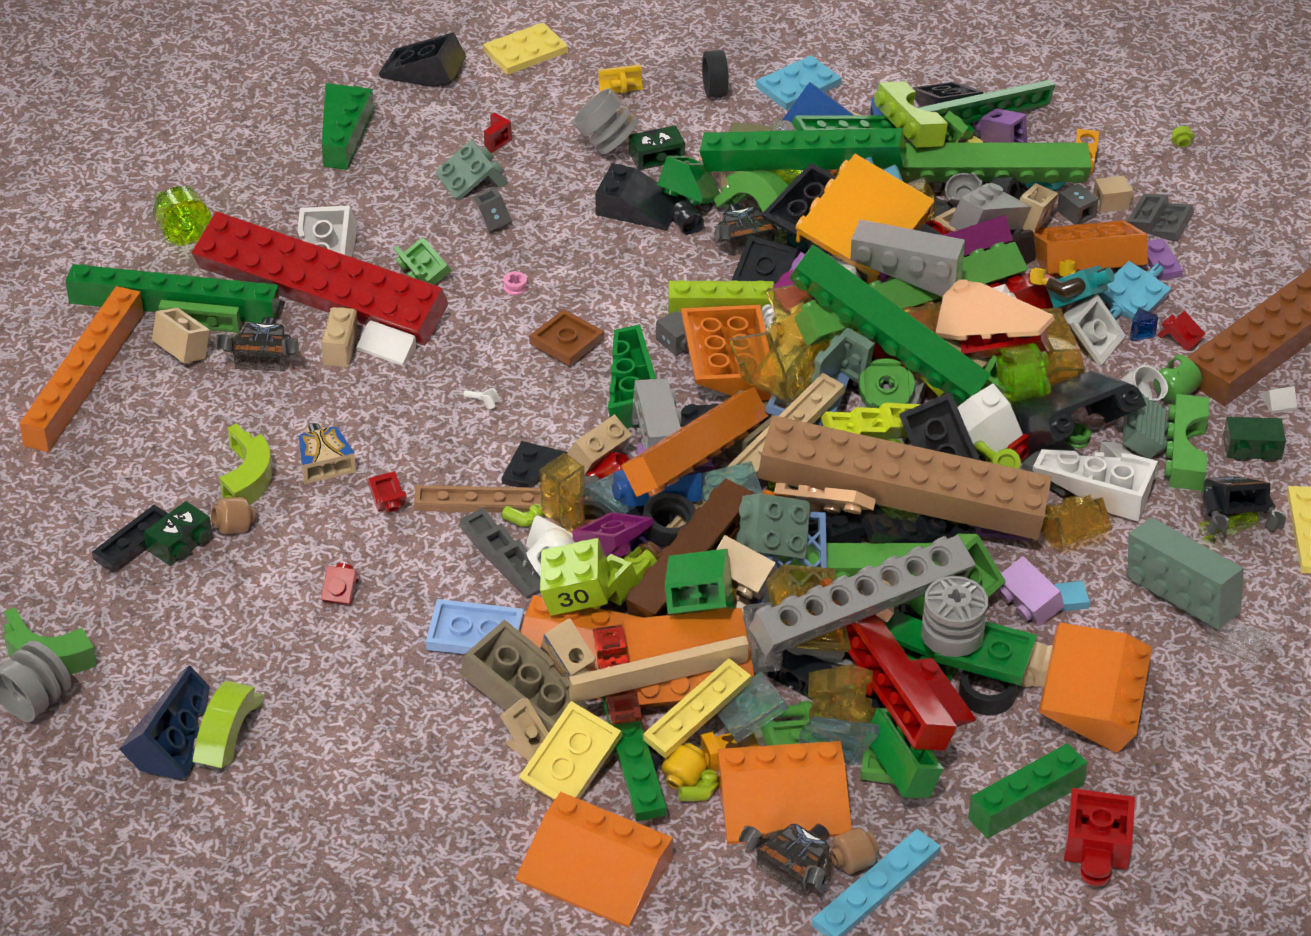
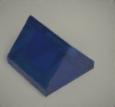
M1138 308L1132 320L1129 339L1131 341L1154 338L1159 317L1156 314Z

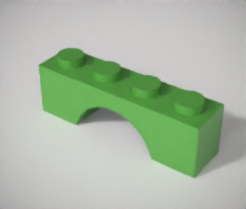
M1176 394L1175 405L1169 404L1167 420L1172 421V423H1168L1166 439H1171V441H1167L1165 457L1170 458V460H1166L1164 476L1169 477V487L1202 491L1206 476L1207 453L1195 448L1188 440L1196 436L1205 435L1209 417L1210 398Z

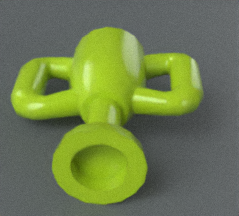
M981 440L973 444L976 452L986 459L985 462L1020 468L1021 460L1014 450L1005 448L993 451Z

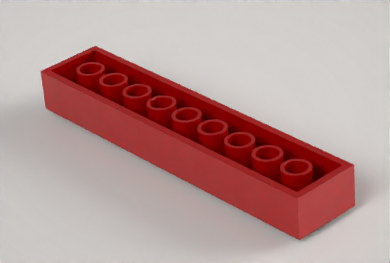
M218 211L214 213L191 252L201 269L233 280L278 285L279 296L328 313L333 307L355 309L357 311V323L366 326L369 321H374L414 335L416 343L423 346L428 343L449 304L441 287Z

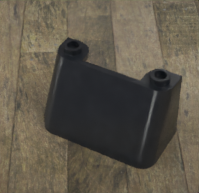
M1088 371L1014 401L1011 407L1022 434L1029 436L1028 454H1031L1072 434L1074 422L1070 412L1085 406L1088 416L1092 414L1101 415L1104 417V422L1108 423L1147 406L1142 393L1133 384L1097 371Z

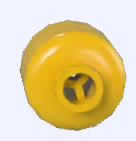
M690 743L680 745L662 763L661 771L666 777L665 783L675 790H678L680 786H695L701 779L702 772L707 768L704 752Z

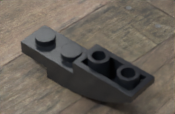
M874 505V510H861V514L846 512L826 518V543H861L860 536L867 535L861 521L866 513L883 515L878 505ZM809 520L808 534L813 537L818 532V520Z
M866 513L861 521L869 541L883 544L933 543L944 536L949 539L957 534H972L968 524L921 514L915 522H911L909 520H899L884 515Z

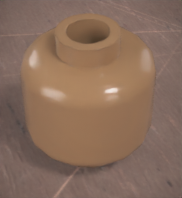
M243 497L220 498L217 504L212 506L211 522L214 528H217L220 533L225 535L246 533L249 530L250 524L255 522V509Z
M854 828L837 835L833 840V849L830 850V858L836 868L840 867L847 874H854L873 866L876 862V856L879 854V846L874 835L862 828Z

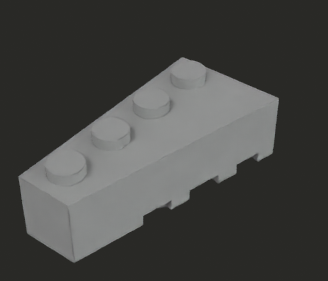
M860 219L851 239L850 260L943 297L953 284L962 278L965 240Z

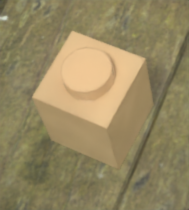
M1125 176L1095 179L1093 195L1098 198L1097 207L1099 212L1104 213L1129 210L1130 200L1134 198L1133 187L1128 184Z

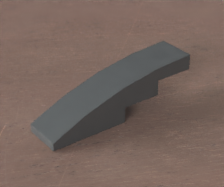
M484 507L460 519L459 526L476 548L526 598L540 592V576L526 554L528 550L520 539L514 541L503 524L497 525Z

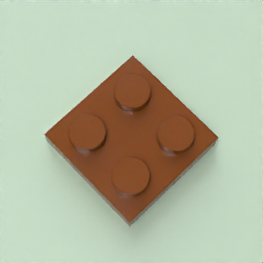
M565 309L529 335V344L568 366L574 364L604 340L603 330Z

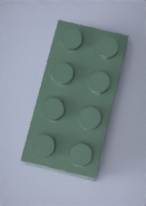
M1152 517L1129 533L1127 577L1133 582L1218 630L1241 613L1243 567Z

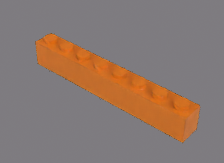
M115 287L20 421L23 446L45 452L51 450L144 315L140 291Z
M755 387L733 395L621 465L636 496L647 492L649 496H653L665 490V487L680 480V477L694 471L693 468L708 462L707 459L720 454L721 450L734 445L735 441L749 435L748 433L761 426L760 421L769 415L765 412L766 409Z

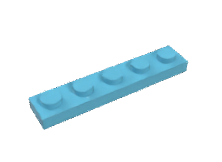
M916 829L812 918L811 926L824 936L847 935L940 853L941 846Z

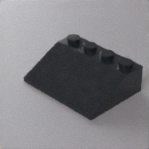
M810 163L761 214L762 218L797 236V230L795 229L797 222L802 216L806 217L809 214L813 201L817 197H822L825 193V186L830 179L835 180L836 176ZM803 237V241L811 245H815L823 252L829 254L830 256L836 258L839 261H842V259L838 258L837 256L833 255L832 253L828 252L827 250L823 249L822 247Z

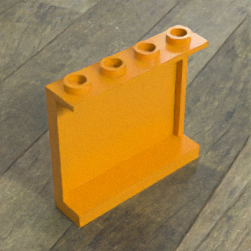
M854 154L849 161L845 160L842 163L836 179L829 180L822 197H817L813 201L809 214L799 219L795 227L797 230L796 241L800 243L803 237L867 274V284H870L877 280L882 281L879 271L850 260L851 239L859 220L919 231L932 214L935 200Z

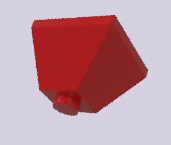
M933 658L911 660L956 725L975 722L976 717Z

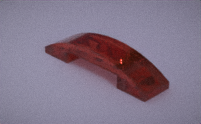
M622 624L593 628L599 669L629 663ZM635 689L604 696L611 725L642 721Z

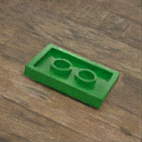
M985 621L983 642L976 651L960 657L943 656L935 652L934 660L936 663L1021 686L1037 635Z

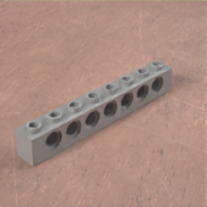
M959 535L949 539L944 536L935 540L931 546L922 548V546L913 548L903 557L892 556L886 559L880 566L874 568L872 565L866 566L858 571L857 575L849 578L847 575H843L826 587L822 585L815 586L803 596H789L780 605L775 607L766 605L755 612V617L749 628L765 657H769L925 595L930 584L939 578L948 576L967 578L976 564ZM858 590L864 592L866 596L862 595ZM833 600L838 601L841 604V606L835 604ZM807 610L814 612L816 616L811 615ZM781 620L787 621L790 626L785 625Z

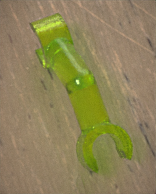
M1246 512L1228 517L1229 523L1226 530L1239 526L1244 527L1250 525V523L1260 521L1257 512ZM1203 521L1198 525V527L1210 525L1211 522ZM1217 528L1216 533L1222 532L1219 528ZM1210 534L1209 536H1205L1202 539L1210 540L1213 539L1215 535Z

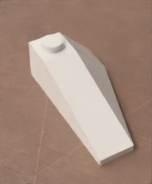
M350 206L300 208L297 230L301 240L352 257L356 239L357 220Z
M994 384L971 396L958 406L973 444L981 440L993 451L1007 449L1009 444L1023 435L1010 403Z
M1042 449L1033 466V472L1052 476L1051 481L1110 514L1139 521L1148 500L1158 461L1133 454L1121 453V457H1104L1103 452H1095L1094 456H1080L1076 451Z

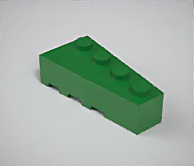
M325 83L322 129L323 167L348 170L374 113L373 89Z
M640 324L616 329L613 336V362L611 365L608 411L609 417L615 414L626 428L639 426V424L633 425L632 423L635 380L656 379Z

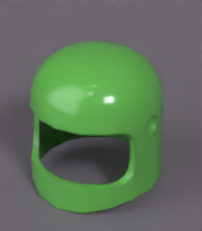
M1176 355L1168 362L1167 368L1159 370L1168 384V392L1162 400L1171 404H1175L1176 394L1190 395L1202 383V375L1199 368L1193 361L1183 355ZM1174 361H1180L1181 364L1174 368ZM1154 379V390L1156 394L1160 396V382L1157 379Z

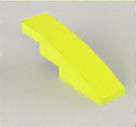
M883 403L879 408L855 407L850 413L825 412L821 416L824 427L879 439L906 437L907 434L899 414L921 404Z

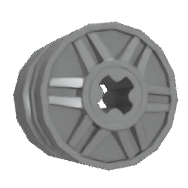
M610 88L601 91L589 100L576 114L572 122L582 135L587 136L593 133L590 138V144L593 146L597 145L596 150L602 155L624 142L636 128L639 120L634 114L630 115L628 107L618 110L621 105V99Z
M959 576L939 578L930 584L925 592L921 636L924 643L932 651L943 656L960 657L969 655L979 648L983 642L988 607V596L984 588L973 580Z
M31 640L26 642L20 650L12 654L11 660H6L0 664V704L6 711L24 722L34 721L48 708L49 703L57 701L60 695L65 694L70 689L72 684L70 674L60 658L50 648L37 641Z

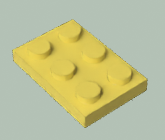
M543 22L483 44V51L508 75L568 53V45Z
M570 701L519 778L553 801L560 791L580 799L623 734L619 729Z

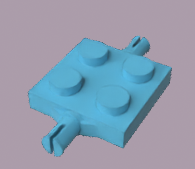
M1128 261L1114 275V281L1107 284L1108 290L1098 294V296L1110 306L1109 312L1114 319L1121 315L1140 324L1170 294L1171 288L1157 279L1164 271L1163 267L1159 266L1158 263L1146 272Z

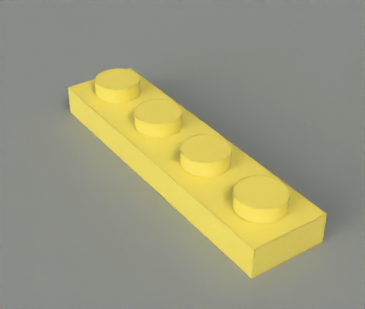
M1288 486L1287 497L1301 573H1311V487Z
M728 658L643 734L644 741L664 758H667L751 683V675Z

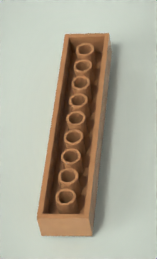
M772 415L758 472L759 479L786 483L796 487L806 485L823 491L825 488L854 490L876 499L875 504L1036 540L1039 538L1052 477Z

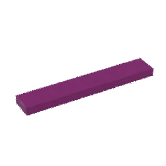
M1006 215L943 235L965 240L963 256L980 248L987 249L997 243L1013 240ZM879 272L882 282H886L887 279L892 277Z

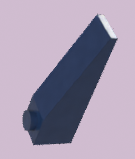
M190 665L187 666L130 732L119 750L142 772L181 780L185 778L195 763L193 762L195 750L193 746L199 732V727L197 726L198 718L205 714L210 686Z

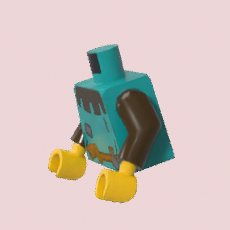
M1070 259L1065 260V262L1060 261L1059 274L1063 277L1060 279L1053 277L1046 279V270L1041 268H1032L1030 272L1031 283L1045 285L1054 309L1108 290L1107 284L1114 281V273L1111 268L1106 267L1102 269L1098 265L1075 271V261Z

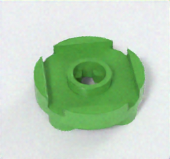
M878 359L870 363V366L861 373L859 380V393L864 400L865 406L867 408H879L883 403L908 404L913 396L915 385L914 377L908 369L907 371L901 366L902 363L893 359ZM883 381H889V385L894 387L890 388V390H884L880 386L883 385Z

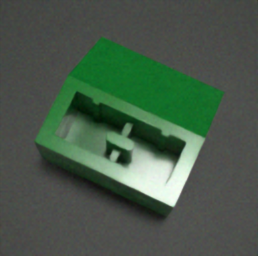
M688 156L666 157L657 184L665 188V193L673 196L681 194L687 197L686 200L695 205H701V203L710 205L711 202H715L713 198L719 195L720 192L712 173L705 171L703 162Z
M728 549L669 556L665 579L668 614L676 615L734 608Z

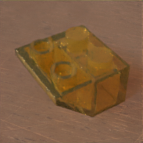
M563 453L539 469L541 509L547 517L553 518L568 532H572L586 524L585 469L582 464L566 453Z
M1091 494L1080 497L1076 495L1063 499L1062 503L1046 505L1040 533L1051 547H1064L1112 530L1103 497L1092 498Z

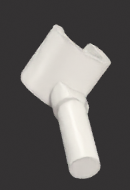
M494 388L484 392L464 391V397L483 400L487 409H492L495 407L496 402H501Z

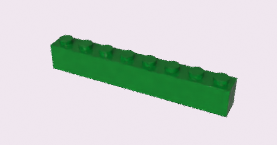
M902 128L706 132L703 134L699 151L706 172L804 170L810 163L823 170L839 169L845 160L849 161L854 154L864 159L872 157L875 166L886 169L893 165H896L898 168H904L907 147Z
M815 245L811 246L789 277L798 289L808 292L820 305L830 308L838 314L842 321L850 323L860 330L863 336L882 346L887 354L897 357L904 362L909 370L917 372L927 379L931 386L939 388L946 394L951 392L956 404L961 405L971 396L978 393L991 375Z
M72 264L65 280L69 304L102 307L115 287L118 286L140 291L143 311L156 313V311H159L161 300L239 307L240 320L242 322L262 323L264 317H272L274 325L280 310L278 285L83 264Z

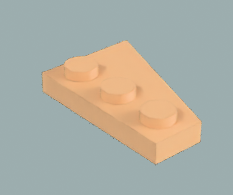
M776 482L774 491L775 494L786 498L808 501L810 504L809 512L824 510L829 513L840 514L841 510L853 514H861V510H874L876 499L854 490L825 488L823 491L806 485H799L797 490L786 483Z

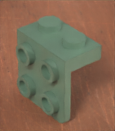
M472 139L436 170V175L457 200L462 199L487 176L499 188L508 183L502 175L505 172L503 167L496 160L491 161L494 158L492 153L485 146L481 149Z
M847 327L840 336H834L825 351H820L814 360L816 367L811 383L822 373L834 378L839 372L859 383L861 373L870 366L875 343Z
M761 493L742 496V502L739 507L741 519L737 542L759 554L796 559L804 558L807 549L809 502Z

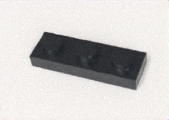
M153 504L93 550V560L114 573L146 548L144 531L168 513Z

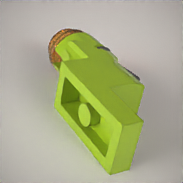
M650 541L639 544L624 559L612 554L607 557L609 601L618 605H622L626 601L629 590L639 584L647 568L653 567L660 558L662 551L656 544ZM600 605V606H595V607H592V608H595V609L598 610L602 605Z

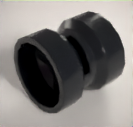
M689 200L678 202L671 210V217L678 224L683 234L690 235L702 229L704 219Z

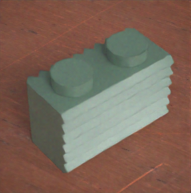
M1142 394L1147 406L1124 417L1122 444L1143 457L1151 459L1156 454L1162 453L1167 445V440L1164 437L1169 422L1166 421V408H1162V405H1158L1157 402L1149 400V397H1144V394Z

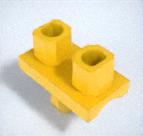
M641 65L598 70L599 92L607 88L612 89L614 93L643 90Z

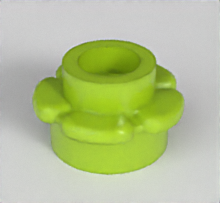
M1180 126L1172 131L1171 142L1177 144V147H1188L1193 142L1195 134L1191 131L1190 127Z

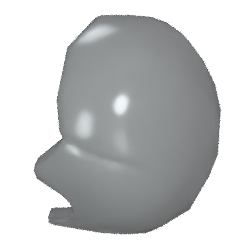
M975 173L953 175L946 182L945 196L951 205L957 207L961 197L983 186L982 180Z

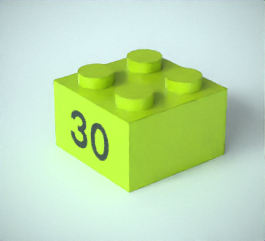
M598 538L541 550L540 592L551 616L608 604V561Z

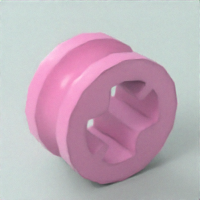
M510 272L504 276V290L506 293L520 295L527 290V277L523 273Z

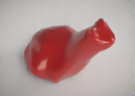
M608 453L587 473V476H597L599 481L605 478H613V472L623 470L621 465L630 459L623 453Z

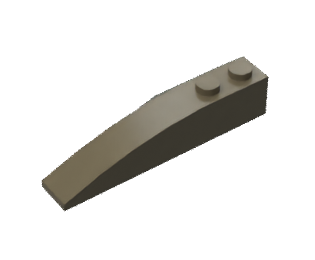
M503 620L464 655L460 672L464 678L504 711L520 699L528 698L548 732L551 731L571 701L569 696V680L565 676L562 677L554 667L555 662L551 657L506 620ZM585 701L575 703L588 711L589 706ZM615 748L608 756L600 770L603 767H605L617 755Z

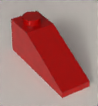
M1047 328L1038 336L1008 337L1006 333H998L992 335L989 339H982L980 334L968 335L967 340H960L961 352L967 357H992L995 355L998 358L1023 359L1049 354Z

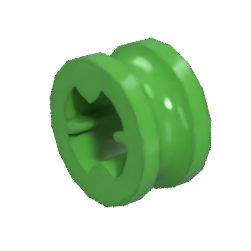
M1074 423V431L1065 438V442L1076 449L1085 448L1089 444L1091 431L1084 424Z

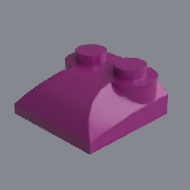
M610 512L573 530L572 535L575 543L598 538L606 557L612 554L624 559L626 554L631 552L630 545L645 534L654 522L651 517Z

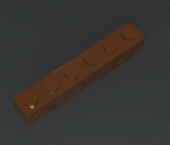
M727 478L719 486L714 487L709 495V499L703 506H699L695 510L690 522L680 528L676 539L670 546H666L662 550L660 558L653 567L647 568L639 584L629 590L626 596L628 614L643 618L671 615L667 611L665 592L669 556L716 550L724 535L733 539L740 530L741 516L739 514V507L742 502V496L752 495L754 492Z

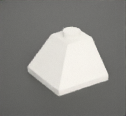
M1098 294L1074 302L1062 316L1098 365H1102L1126 336Z

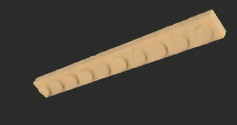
M822 373L779 417L813 424L845 393V386ZM769 426L702 491L701 501L691 502L696 509L704 505L709 499L713 488L719 486L725 478L747 489L758 479L761 454ZM677 515L666 527L676 528L686 524V522Z

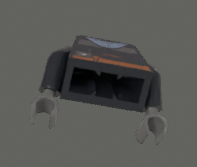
M1239 476L1206 478L1201 491V497L1208 516L1212 517L1208 528L1212 535H1215L1217 528L1222 531L1223 535L1225 534L1229 519L1221 513L1263 511L1269 515L1265 526L1271 531H1274L1276 526L1279 530L1282 529L1286 521V515L1279 510H1275L1276 505L1270 497L1271 483Z

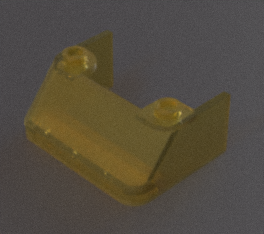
M794 284L771 288L766 291L775 313L769 324L768 332L734 337L729 340L739 365L741 377L747 383L787 403L795 401L812 384L811 378L816 367L814 360L820 351H825L829 347L828 340L807 347L794 317L802 311L801 307L804 304L813 301L808 292L798 289Z

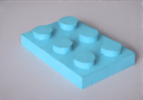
M810 55L756 80V88L782 108L788 110L809 82L826 92L841 85L842 78Z

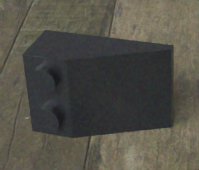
M453 32L395 48L378 74L380 78L430 87L439 84L444 86L454 80V76L461 68L466 54Z
M954 81L912 87L916 91L914 99L919 107L984 94L983 91Z
M612 163L595 192V215L668 231L673 221L671 210L675 204L683 201V198L665 193L664 187L657 185V181L636 168Z

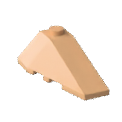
M958 280L943 295L935 333L941 338L953 340H967L968 335L980 334L982 339H989L992 335L998 333H1006L1008 337L1038 336L1055 319L1054 315L985 284Z

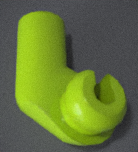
M533 504L530 506V511L521 512L506 506L501 518L524 528L532 526L534 517L537 515L544 518L545 509L539 504Z
M704 770L701 779L695 786H680L678 788V800L680 802L707 801L718 787V774L714 770Z

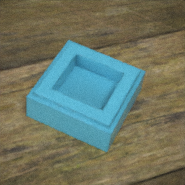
M1083 581L1054 584L1061 591L1065 606L1060 611L1089 609L1090 600Z

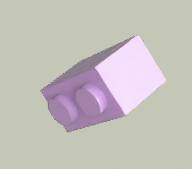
M1024 556L1001 573L1006 582L998 589L999 595L1007 604L1012 602L1017 606L1018 614L1026 622L1031 620L1038 627L1065 607L1061 591Z

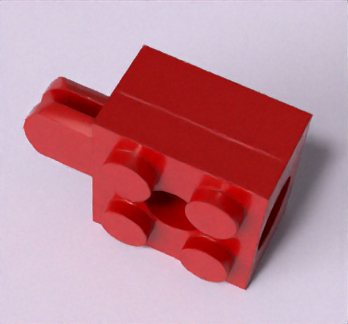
M1072 788L1067 816L1064 861L1081 863V877L1087 884L1092 886L1105 885L1111 877L1112 868L1128 869L1133 840L1134 796Z

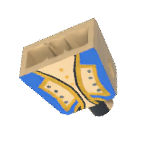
M313 423L306 428V433L298 436L304 484L356 472L355 453L337 427L333 426L323 429L320 424Z
M570 618L544 634L540 649L555 662L554 667L562 677L565 676L569 680L570 676L591 672L596 659Z

